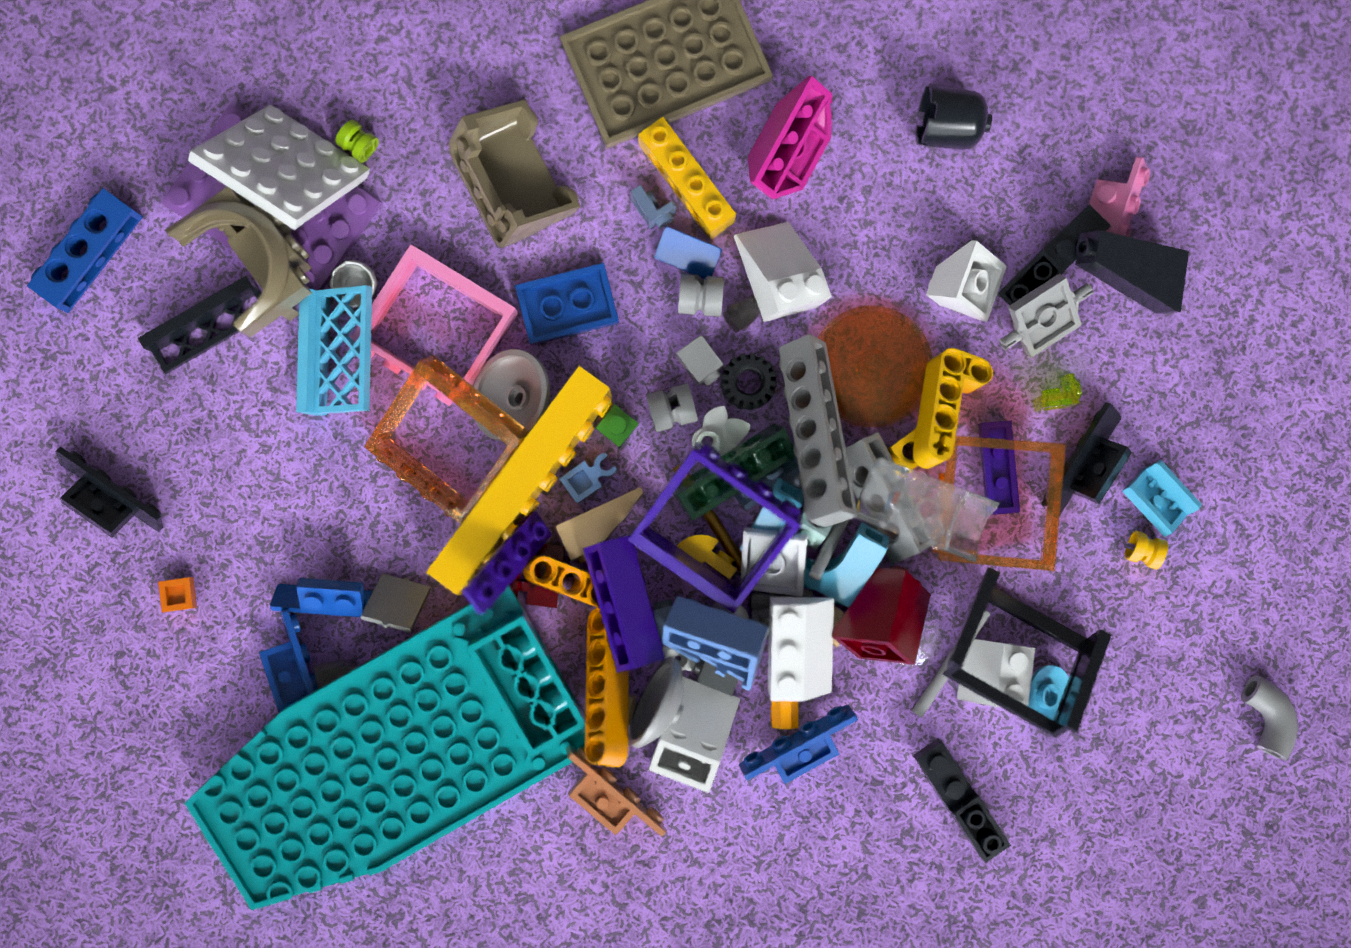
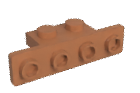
M571 744L566 748L567 757L585 772L569 790L568 795L615 835L636 815L663 837L666 833L662 823L664 817L656 809L650 806L647 810L639 803L641 798L631 788H621L616 783L617 777L606 767L600 770L597 766L588 762L584 748L579 747L575 749Z

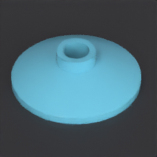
M1055 665L1040 667L1031 679L1028 706L1054 720L1069 678L1066 672Z

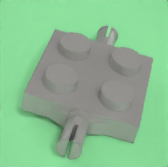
M1059 273L1008 306L1014 329L1003 338H1000L998 340L999 344L1006 351L1020 341L1025 354L1030 358L1034 357L1082 325L1078 315L1079 302L1094 294L1092 287L1085 283L1072 292L1067 278Z

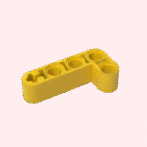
M948 348L927 363L913 446V458L918 466L929 469L948 460L952 456L962 393H972L992 380L993 369L987 360L956 348Z

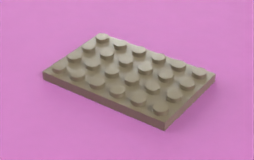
M647 0L559 36L606 149L637 137L640 132L661 117H664L669 124L773 80V74L740 0Z

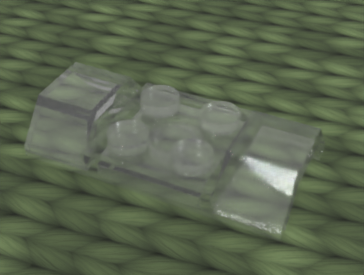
M879 457L869 470L858 498V517L856 518L976 562L979 539L987 519L997 509L999 502Z

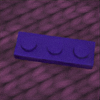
M1012 420L979 423L986 515L1020 513Z

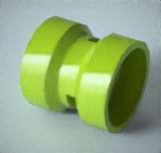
M355 120L345 123L335 139L339 147L343 150L351 151L353 158L357 159L360 163L366 162L379 145V139L372 133L364 132L362 125Z

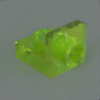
M1066 374L1060 378L1062 393L1060 388L1041 391L1042 395L1033 400L1034 411L1070 408L1078 404L1082 391L1080 382L1075 379V374Z

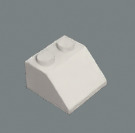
M974 639L961 669L1028 706L1035 648ZM958 684L956 699L999 707Z

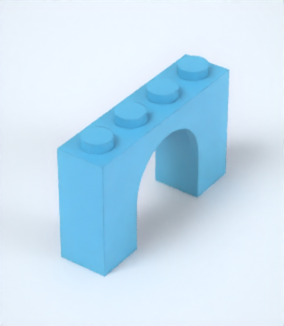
M778 478L772 488L773 495L782 502L788 500L800 508L804 499L803 490ZM762 506L750 528L780 531L786 522ZM861 522L846 549L837 557L830 559L820 580H815L809 576L815 560L806 557L804 587L812 591L817 590L828 596V598H834L835 604L844 605L849 608L887 551L889 536Z

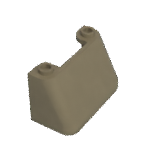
M526 99L461 117L449 141V152L452 161L493 241L499 248L513 245L573 215L580 207L577 193L568 185L556 186L532 140L538 120Z

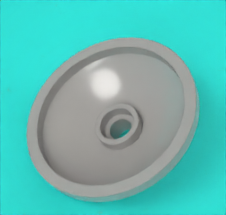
M519 349L502 351L485 363L475 380L471 397L472 413L475 422L485 435L494 440L513 442L529 434L547 410L549 403L550 382L544 365L531 353Z
M672 657L666 658L651 676L630 722L628 731L629 745L635 748L646 746L661 736L671 722L676 723L679 720L683 711V705H680L684 687L682 669L678 660Z

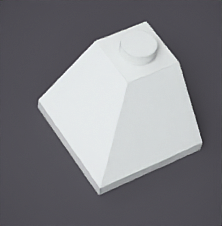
M971 240L936 266L926 295L940 306L987 322L1007 266L978 241Z

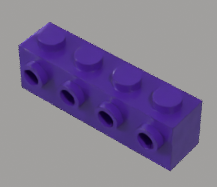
M631 535L599 542L583 548L617 672L635 669L665 659L662 640L659 637L654 620V610L650 605L645 578L641 573L638 563L637 549L633 543L628 541Z

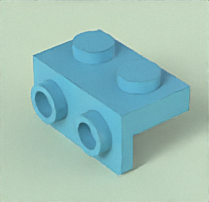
M1158 460L1143 468L1122 491L1164 537L1172 534L1187 515L1199 510L1202 506L1199 500L1162 460Z

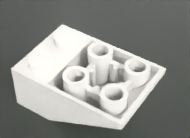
M683 677L684 690L680 705H683L682 714L676 723L671 722L667 730L659 737L649 764V770L709 793L741 698L727 695Z

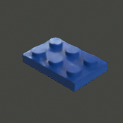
M604 263L515 285L531 346L620 324Z

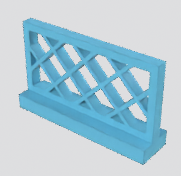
M362 285L317 291L310 289L312 294L299 302L296 412L323 416L328 413L369 411L372 287ZM361 294V305L355 312L349 304L356 295ZM334 297L339 304L330 314V298ZM345 310L351 318L342 329L336 321ZM357 324L360 327V337L354 343L348 335ZM333 327L338 335L329 345V330ZM344 341L350 347V350L341 359L336 350ZM357 356L360 359L359 368L353 373L348 365ZM332 358L337 366L328 375V361ZM344 372L350 380L340 390L335 381ZM354 387L359 390V404H352L347 398ZM331 389L336 397L327 406V391Z

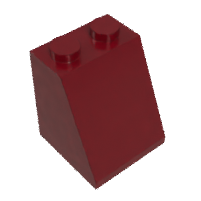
M892 565L890 569L877 568L833 629L831 637L859 659L915 665L931 594L904 567Z

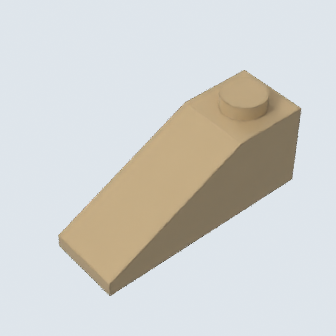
M641 487L555 526L570 560L578 559L580 564L585 562L586 558L583 548L608 540L644 495Z

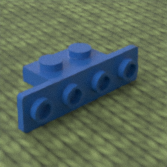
M299 578L297 585H277L270 602V608L272 611L288 609L289 612L361 617L373 591L364 590L363 582Z
M288 609L281 611L280 615L289 642L258 652L278 712L320 688L315 673L309 675L306 663L311 661L306 644L299 645L296 633L301 631L296 614L290 615Z
M848 704L834 707L826 716L817 721L803 724L799 731L788 737L782 736L776 739L770 747L760 752L755 751L748 754L738 764L746 781L775 766L782 781L786 784L839 755L831 735L858 721V717Z

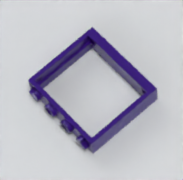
M697 442L636 526L628 541L734 614L800 528L803 516L800 514L799 508L788 500L782 502L775 497L773 490L768 485L760 481L755 483L746 476L747 472L736 463L728 464L721 459L720 453L714 447L708 444L701 445ZM697 460L786 522L737 587L731 585L649 527Z

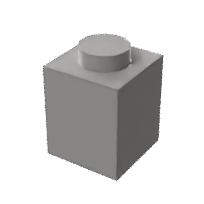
M702 335L676 353V358L697 386H700L702 383L709 386L721 377L719 371L723 368V363Z

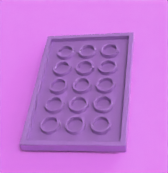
M229 104L203 143L249 116ZM188 162L160 203L183 218L227 186L193 163ZM357 186L295 230L290 227L292 230L290 234L304 246L310 255L306 260L312 269L305 273L310 280L306 284L310 289L317 291L325 288L332 278L333 270L343 262L382 205L380 201ZM217 227L205 232L233 250L227 242L228 237Z

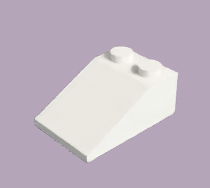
M789 222L739 233L734 236L764 322L817 308L832 297L822 268Z

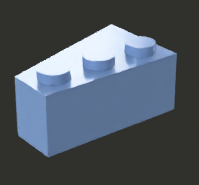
M677 596L664 624L662 644L697 663L700 658L717 667L715 673L722 677L726 673L743 681L741 687L750 691L762 660L769 627L762 625L756 620L745 619L730 614L726 610L700 604L694 599H685Z

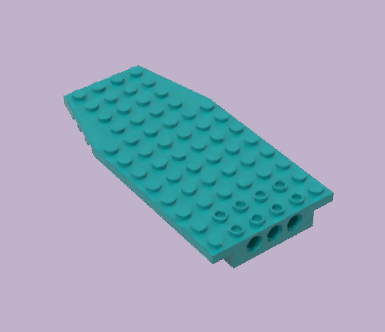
M509 585L485 614H478L471 603L285 707L192 794L184 804L252 911L292 899L295 895L306 892L310 894L320 891L323 887L336 883L344 884L354 881V878L369 874L371 876L381 873L571 764L572 761L567 757L566 748L571 744L575 749L579 747L585 749V713Z

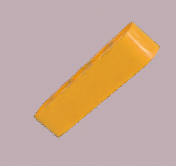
M595 608L591 611L587 620L585 756L591 764L620 767L628 757L629 670L617 672L600 608Z

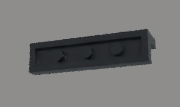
M244 276L138 337V340L144 349L153 353L162 371L168 374L239 333L240 331L233 323L242 315L244 302L253 296L258 300L262 293L255 281L248 276ZM237 306L236 312L230 311ZM224 313L234 315L231 328L226 331L215 329L217 318ZM208 322H210L209 327L203 326V325L207 324ZM202 329L208 331L205 343L197 347L188 344L191 332L194 330ZM213 333H218V334H219V335L215 336L214 338H212ZM182 337H184L182 343H181V342H177V340H179V339H181ZM170 344L181 346L178 358L167 364L160 350ZM187 348L193 349L190 352L186 353Z

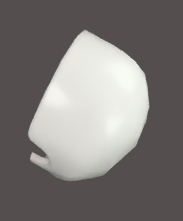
M357 260L343 262L333 270L330 281L331 289L368 285L372 287L373 299L378 282L375 272L367 264ZM361 294L354 297L349 304L350 307H360Z

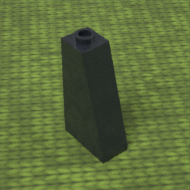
M1102 230L1079 234L1075 265L1153 313L1181 312L1189 251Z

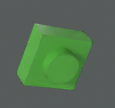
M614 405L596 429L620 448L638 427L639 423L617 405Z

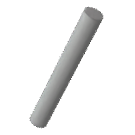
M849 520L832 526L809 572L811 578L815 580L821 579Z

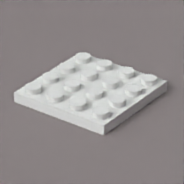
M272 105L266 106L190 150L189 162L294 230L365 181L370 171L368 167L358 162L357 159L341 151L331 142L324 140L306 126L298 123Z

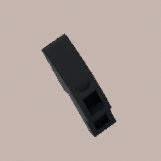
M1089 204L997 294L1010 306L1059 273L1062 275L1076 261V246L1079 234L1098 230L1107 231L1111 225Z
M939 738L912 755L935 793L985 864L1011 846L980 796L973 790Z

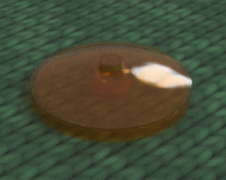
M873 305L850 309L828 323L818 339L826 342L841 420L859 427L878 428L899 422L917 409L921 402L926 366L933 356L925 335L910 318L891 308Z

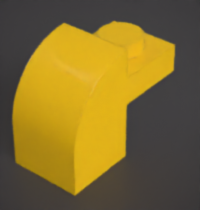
M694 535L684 539L677 545V547L701 564L703 562L707 563L727 579H731L737 570L732 566L735 561L733 558L721 550L717 554L712 551L719 541L714 537Z

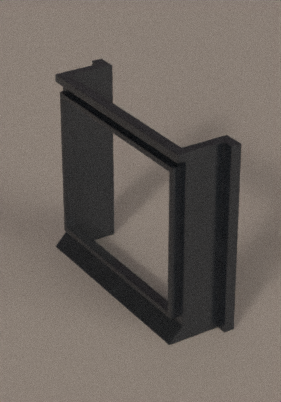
M990 567L987 568L952 651L948 665L942 675L1054 738L1067 731L1077 733L1111 634L1100 629L1088 638H1085L996 588L995 585L1000 573ZM988 602L1078 652L1054 720L961 669Z

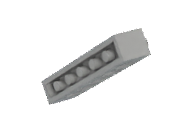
M808 334L779 347V366L784 376V395L789 406V424L793 430L795 442L793 447L794 454L798 459L800 471L798 479L803 489L805 501L803 506L804 513L808 522L828 527L858 517L827 345L826 342Z

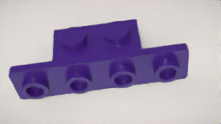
M537 511L530 512L463 587V594L478 614H485L551 537L550 530Z

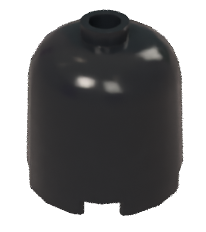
M930 83L929 86L925 87L919 104L918 112H924L922 126L916 125L917 145L961 150L975 147L982 139L984 132L988 133L992 125V114H988L985 98L975 91Z

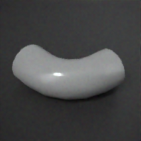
M1254 675L1248 680L1241 693V700L1258 710L1264 719V729L1256 746L1273 757L1288 761L1294 749L1299 730L1296 710L1288 695L1265 678Z

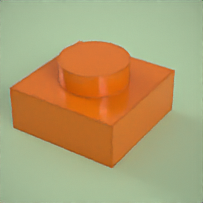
M194 577L158 582L162 613L197 608Z

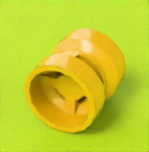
M1136 530L1131 534L1128 543L1136 545L1134 551L1126 548L1124 556L1126 560L1132 562L1141 560L1145 563L1146 567L1157 570L1166 558L1168 542L1160 538L1149 539L1146 533Z

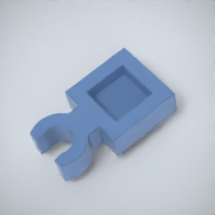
M606 453L597 456L592 467L589 468L587 463L583 461L559 478L577 504L603 487L598 481L599 478L611 477L616 473L617 468L615 466L607 471L601 469V462L608 458Z

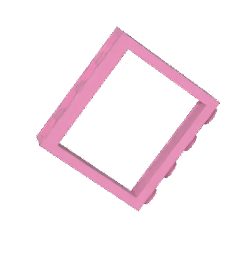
M410 244L372 303L371 337L417 266L502 318L456 391H453L372 340L371 358L376 354L385 359L382 365L396 374L403 370L411 375L408 381L422 390L429 386L437 391L434 397L446 405L450 406L452 402H455L461 406L473 387L482 367L491 358L519 313L512 305ZM359 326L351 336L354 341H357L360 337Z

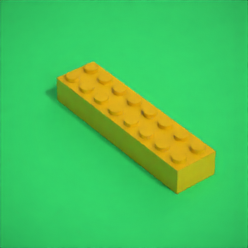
M578 366L426 573L456 595H464L462 592L463 587L518 527L522 518L537 509L540 502L536 499L543 490L548 493L558 480L555 474L561 465L566 468L577 454L574 448L581 440L585 443L595 429L592 423L598 415L603 418L613 405L611 402L612 393L608 386Z

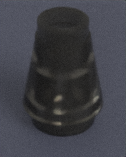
M754 294L728 305L727 310L723 312L726 324L735 333L740 330L745 331L761 315Z

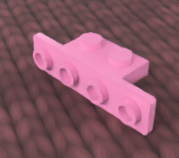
M1136 157L1127 183L1098 179L1096 181L1089 204L1111 225L1106 232L1130 236L1131 226L1129 224L1132 215H1136L1139 210V195L1142 187H1146L1150 177V169L1147 168L1143 157Z

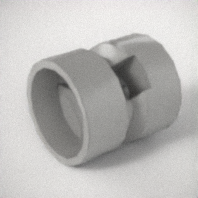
M681 273L678 314L695 315L699 310L702 311L704 316L721 317L724 277L707 276L704 280H701L698 275Z
M688 383L671 387L669 393L658 390L646 394L656 433L673 428L676 422L682 426L698 421ZM678 405V407H676L673 410H671L670 406Z

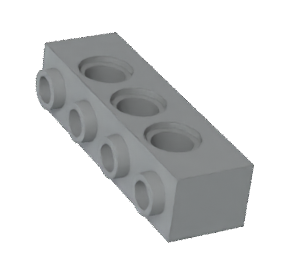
M879 432L846 447L854 495L859 500L870 526L889 536L885 555H887L891 565L916 555L935 544Z

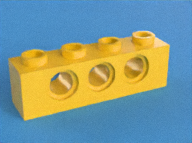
M661 117L638 134L640 148L709 240H712L735 223L736 213L664 117Z

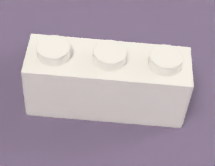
M770 597L768 693L771 701H806L832 692L833 638L831 635L834 621V598Z

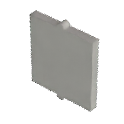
M382 573L361 614V619L383 625L384 629L391 627L411 633L431 591V586L410 581L408 577L402 579Z

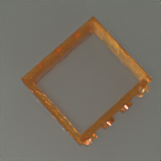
M431 355L419 360L364 447L377 457V461L385 463L396 472L399 479L411 484L420 492L424 499L433 502L444 511L447 517H452L461 525L530 431L435 355ZM426 382H429L507 445L469 501L390 439Z
M956 436L953 454L946 460V472H939L938 491H944L943 504H936L935 522H941L940 535L934 534L935 544H933L932 552L939 553L938 560L1055 571L1066 444ZM957 446L1049 452L1040 559L949 551Z

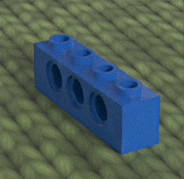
M102 188L99 193L90 199L88 208L81 217L71 223L69 232L63 240L54 245L45 263L33 272L27 287L55 308L69 313L143 216ZM107 220L105 228L99 231L100 223ZM87 244L86 252L80 255L81 248ZM68 268V275L66 278L61 279L62 272Z

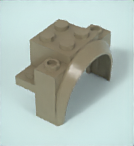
M228 186L165 229L168 236L176 239L183 247L212 228L217 227L221 232L225 233L228 237V244L263 290L258 300L233 323L241 333L250 338L281 315L292 321L299 315L295 305L312 294L306 285L310 280L305 274L312 269L306 260L310 255L304 246L290 234L292 232L290 227L262 208L254 205Z

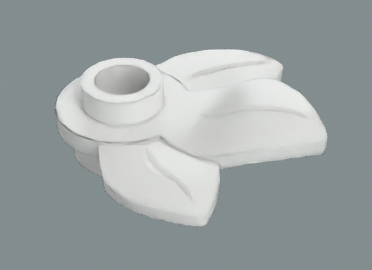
M725 406L715 407L704 416L702 427L692 437V446L694 447L697 442L702 445V439L705 436L712 437V444L710 446L720 453L721 459L728 464L741 463L746 457L737 444L747 435L751 425L739 418H728Z

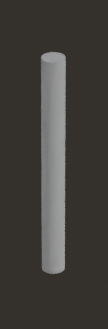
M986 610L978 626L974 639L991 614ZM953 649L912 709V712L921 718L948 679L942 674L948 665Z

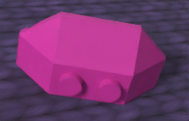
M813 76L806 77L775 105L748 154L750 183L771 199H777L781 196L803 190L831 139L832 114L830 103H832V93Z

